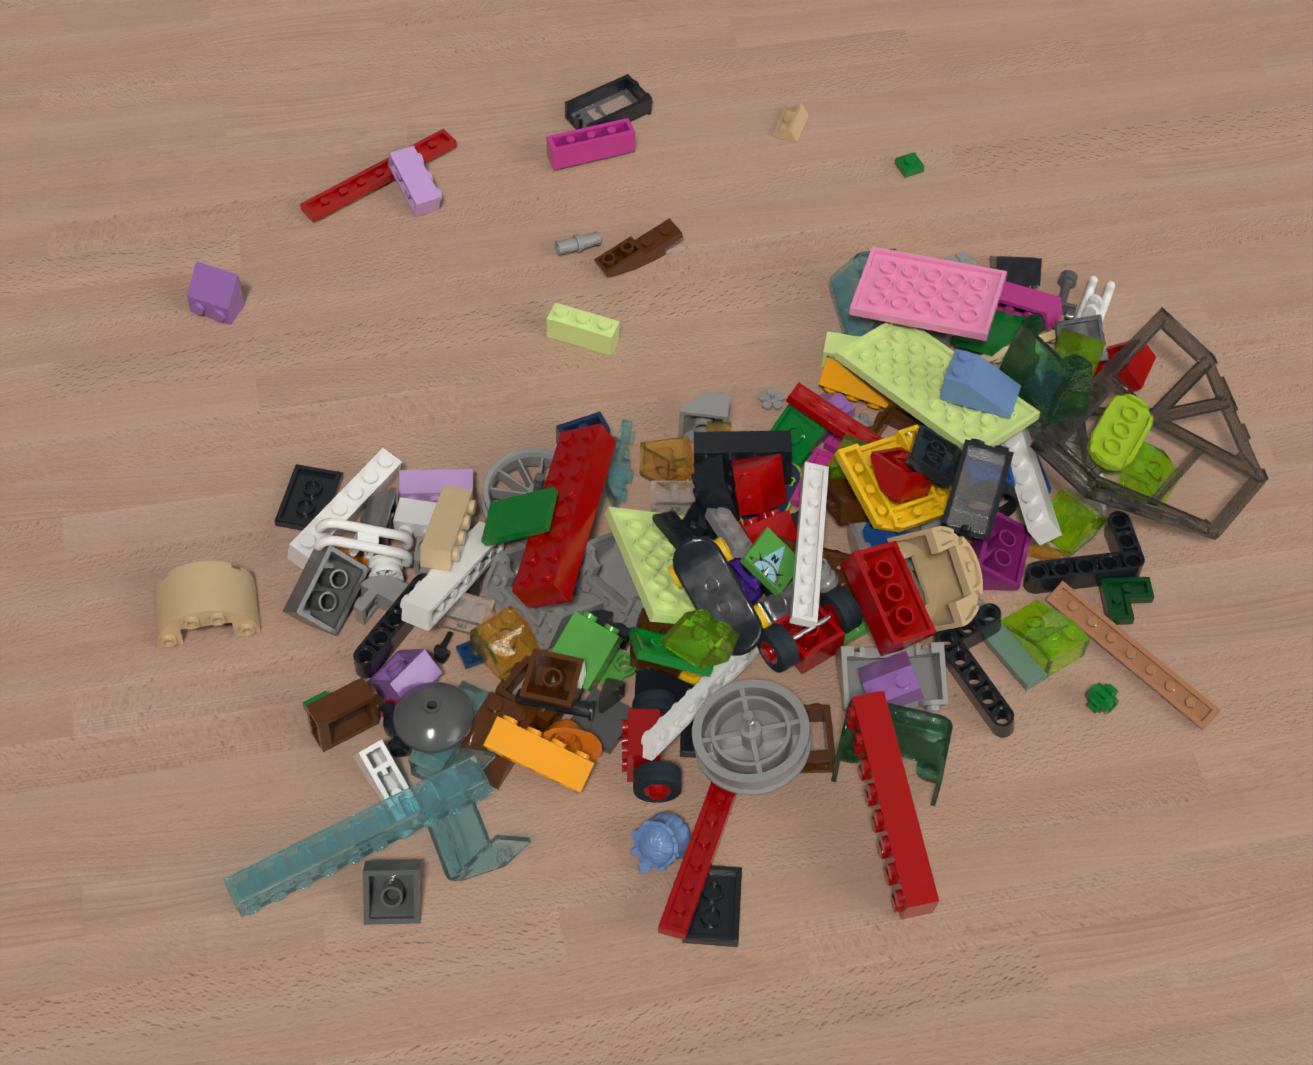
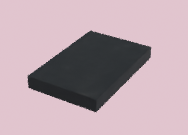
M920 424L915 432L905 464L949 489L953 483L962 451L956 444Z
M296 464L275 518V526L303 531L338 494L343 480V472Z
M711 866L686 939H682V943L738 947L742 868Z

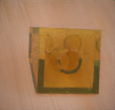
M688 436L640 442L639 474L641 477L668 492L692 488L691 474H693L694 456Z
M511 605L470 630L469 649L500 681L509 677L515 663L521 662L526 655L531 657L533 648L540 650L527 621Z

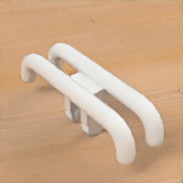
M1091 276L1075 319L1101 314L1103 322L1115 289V283L1113 281L1107 282L1101 298L1094 293L1098 278Z
M338 518L321 520L315 526V531L319 534L328 528L357 532L353 539L332 535L321 537L314 544V548L317 551L323 550L326 546L349 548L350 556H355L359 551H364V558L370 559L375 553L403 559L402 565L404 567L412 565L413 556L407 550L413 547L414 540L406 532ZM379 537L402 541L404 549L379 544Z

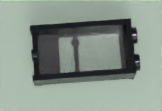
M626 74L566 101L565 119L576 130L629 118L631 122L646 114L650 115L653 100L648 92L646 93L636 80L629 74Z
M965 439L941 526L954 529V533L985 542L989 541L1014 452L1001 445H995L994 447L985 445V442L979 439Z

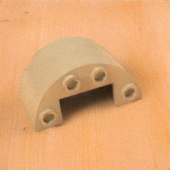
M938 526L887 538L888 542H897L905 559L908 557L912 558L920 585L925 592V607L936 631L963 627L975 617L979 609L977 605L978 596H981L983 593L982 572L973 548L963 536H957L954 533V529Z
M223 561L191 562L168 571V577L164 580L159 579L154 587L158 648L184 644L181 633L182 629L191 630L203 626H220L225 623H232L235 637L261 633L256 583L253 576L242 567L238 570L232 568L231 563Z

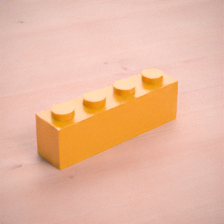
M827 357L818 383L824 386L823 390L830 393L842 392L846 394L845 398L858 402L859 399L867 401V406L875 409L886 408L890 404L908 413L837 361L835 357Z
M503 715L502 718L496 717L482 748L575 793H581L594 765L593 762L589 761L590 756L579 750H576L575 753L565 749V743L554 738L548 741L541 737L542 732L529 726L525 730L517 726V720L507 715Z

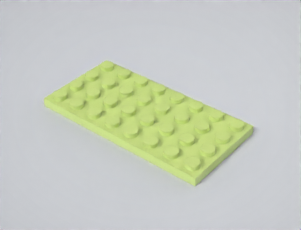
M885 322L835 353L837 361L934 432L956 444L961 451L965 439H979L984 441L985 445L993 447L1000 445L1037 421L1040 416V411L1020 397L1017 398L1010 419L940 400L944 377L954 351L921 328Z

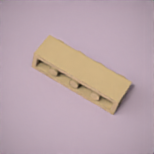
M443 485L420 547V567L451 571L454 561L458 562L460 556L459 545H464L465 530H469L471 515H474L476 509V500H472L473 489Z

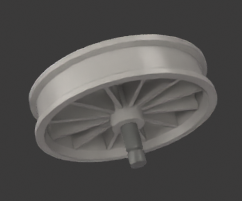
M540 448L521 449L503 456L494 463L488 471L483 485L482 512L485 521L491 498L505 499L544 488L545 476L542 474V467L550 469L554 451ZM526 466L540 467L539 473L535 475L534 483H532L525 469ZM517 468L525 485L508 475L507 472ZM497 480H500L513 490L493 488ZM528 537L507 541L506 543L519 547L527 543Z

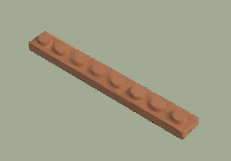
M1064 581L1047 597L1046 600L1049 604L1199 728L1204 730L1219 714L1220 709Z

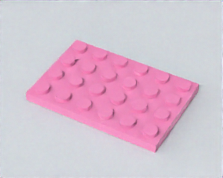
M872 246L850 305L849 315L987 341L1006 281L1007 271Z

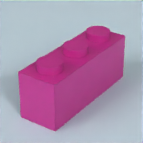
M1005 281L997 307L998 311L1030 318L1031 326L1047 331L1063 315L1061 297Z

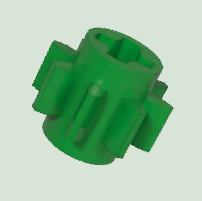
M1099 682L1087 693V697L1090 700L1087 706L1095 714L1097 712L1099 714L1101 712L1108 714L1119 703L1116 697L1119 691L1111 683L1103 685Z

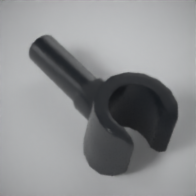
M451 631L447 632L440 645L437 644L434 647L433 659L441 664H444L450 657V651L446 648L453 636Z

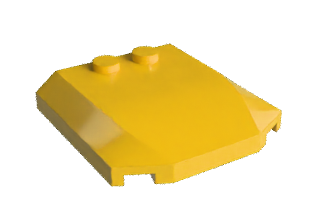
M918 424L898 430L894 436L862 446L854 444L839 449L834 454L874 529L902 532L940 519L945 512L952 486L947 489L934 481L928 496L898 503L890 500L888 495L882 492L878 485L870 457L871 452L902 447L909 451L915 432L919 427Z

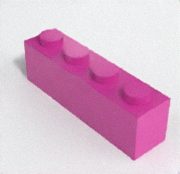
M629 118L546 136L547 157L553 170L633 152L635 151L636 132Z

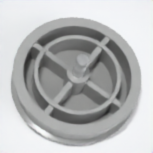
M757 679L741 680L719 688L702 703L693 721L692 740L697 762L701 770L715 785L732 793L760 795L778 790L798 776L810 755V724L803 704L791 691L770 681Z

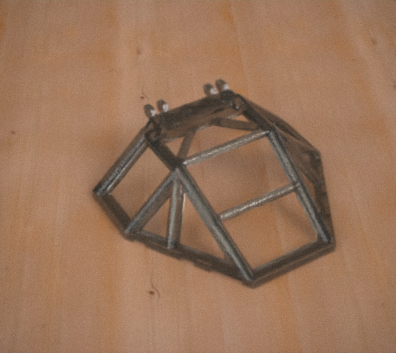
M1163 307L1153 315L1093 379L1080 369L1072 372V376L1064 381V385L1071 394H1076V397L1055 419L1044 409L1038 408L1037 410L1040 411L1039 419L1027 426L1033 434H1038V437L1031 443L1030 447L1084 498L1216 540L1224 533L1269 479L1265 469L1260 468L1249 443L1251 437L1245 423L1241 424L1236 413L1239 409L1225 377H1221L1216 367L1218 361L1215 355ZM1161 329L1192 357L1196 363L1149 409L1150 415H1153L1151 427L1194 450L1156 493L1149 497L1099 476L1105 468L1098 464L1094 468L1092 466L1091 456L1087 448L1088 436L1085 421L1090 416L1101 417L1105 407L1099 406L1112 392L1116 396H1124L1125 394L1137 396L1115 375ZM1206 374L1215 398L1175 406ZM1221 411L1239 452L1234 455L1171 421ZM1076 431L1081 458L1065 444ZM1202 454L1248 478L1211 522L1206 518L1203 520L1161 502Z

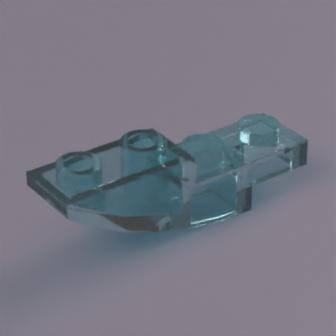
M625 419L622 420L618 436H612L616 441V445L605 479V488L609 502L612 507L620 508L621 502H626L628 494L626 485L631 484L634 470L630 469V450L628 446L634 443L635 431H632V421Z

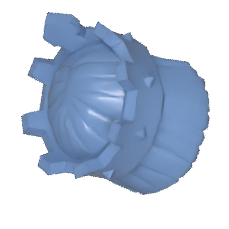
M669 812L654 814L649 820L642 822L643 825L640 828L632 831L630 837L634 838V847L630 849L632 856L637 855L640 859V862L637 864L640 873H649L651 868L658 869L661 872L675 860L682 859L691 838L686 823H683V820L677 817V815Z

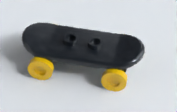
M691 537L679 544L674 552L673 564L668 566V571L678 588H684L708 631L705 633V636L717 656L723 652L732 656L747 654L756 648L760 642L762 627L765 629L771 626V622L760 603L753 606L729 564V561L734 559L724 539L719 537L713 542L705 537Z

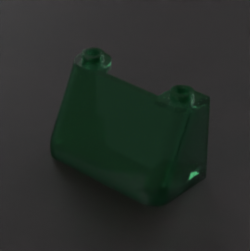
M1035 313L1022 320L1000 364L999 370L1021 385L1018 396L1040 411L1039 417L1042 420L1055 423L1088 410L1093 365L1079 354H1072L1062 358L1038 335L1045 330L1046 321L1038 313Z

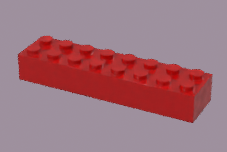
M602 424L560 433L543 488L554 487L558 491L550 531L528 537L512 592L528 609L571 601L616 445L615 439Z
M883 690L854 696L851 699L850 706L847 707L848 714L845 715L847 729L853 731L852 749L855 756L859 755L861 765H858L860 780L866 782L867 791H864L866 804L873 809L874 817H871L874 833H879L881 843H878V851L881 860H886L887 869L884 870L887 885H892L894 896H891L894 912H899L901 920L931 914L939 903V897L885 692Z

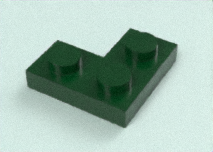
M1150 577L1100 579L1099 588L1105 615L1116 625L1133 624L1135 618L1131 603H1152L1154 600Z

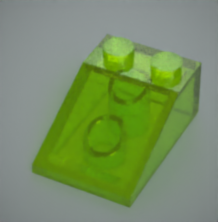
M1039 600L1033 601L1001 620L1004 626L1048 674L1047 677L1083 657L1090 638L1072 619Z

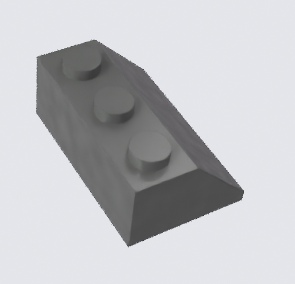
M326 546L321 551H317L314 548L283 612L304 624L337 636L361 588L360 584L364 582L370 568L333 546Z

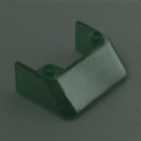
M887 703L901 757L917 761L916 773L918 777L924 781L935 783L930 805L936 806L953 729L952 722L943 715ZM845 720L831 782L835 783L841 761L846 763L860 762L859 755L855 756L852 749L853 731L847 729Z

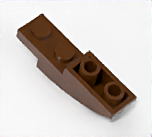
M669 218L635 240L630 236L595 258L594 261L606 276L623 274L636 270L666 254L665 248L683 238V235Z

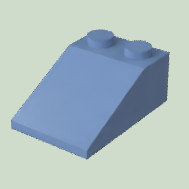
M956 349L944 377L940 400L1010 419L1021 390V385L980 355Z

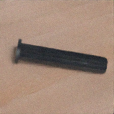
M521 688L516 693L515 702L517 704L588 718V721L592 720L595 708L594 700L591 703L577 700L572 708H566L520 698Z

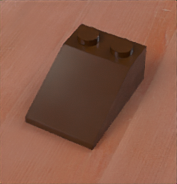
M490 691L474 717L472 728L464 739L452 764V768L499 790L515 763L482 748V745L497 716L502 718L503 715H507L518 721L517 726L525 730L528 726L537 730V712Z

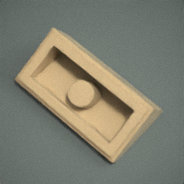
M803 103L784 107L772 134L773 137L798 142L809 116Z

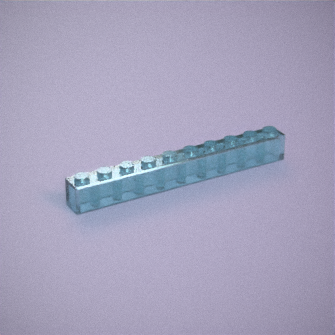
M474 755L223 880L241 917L253 915L260 911L262 907L272 902H279L288 894L298 889L308 888L312 882L322 877L332 876L339 869L349 864H356L363 857L373 852L382 851L389 844L399 839H406L413 832L423 827H430L437 823L439 819L449 814L454 815L460 812L463 807L473 802L483 801L488 795L492 794L490 783Z

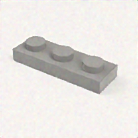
M723 507L717 509L707 508L705 518L718 538L722 537L734 558H742L752 546V542L731 511Z

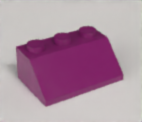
M989 509L983 516L989 517L991 509ZM997 512L989 541L985 542L972 538L970 545L980 564L983 590H1018L1021 585L1032 535L1028 532L1025 525L1000 512Z

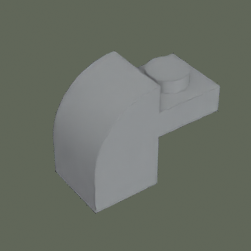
M378 575L366 579L360 584L362 596L354 604L356 621L365 625L378 608L387 612L409 584L389 575Z

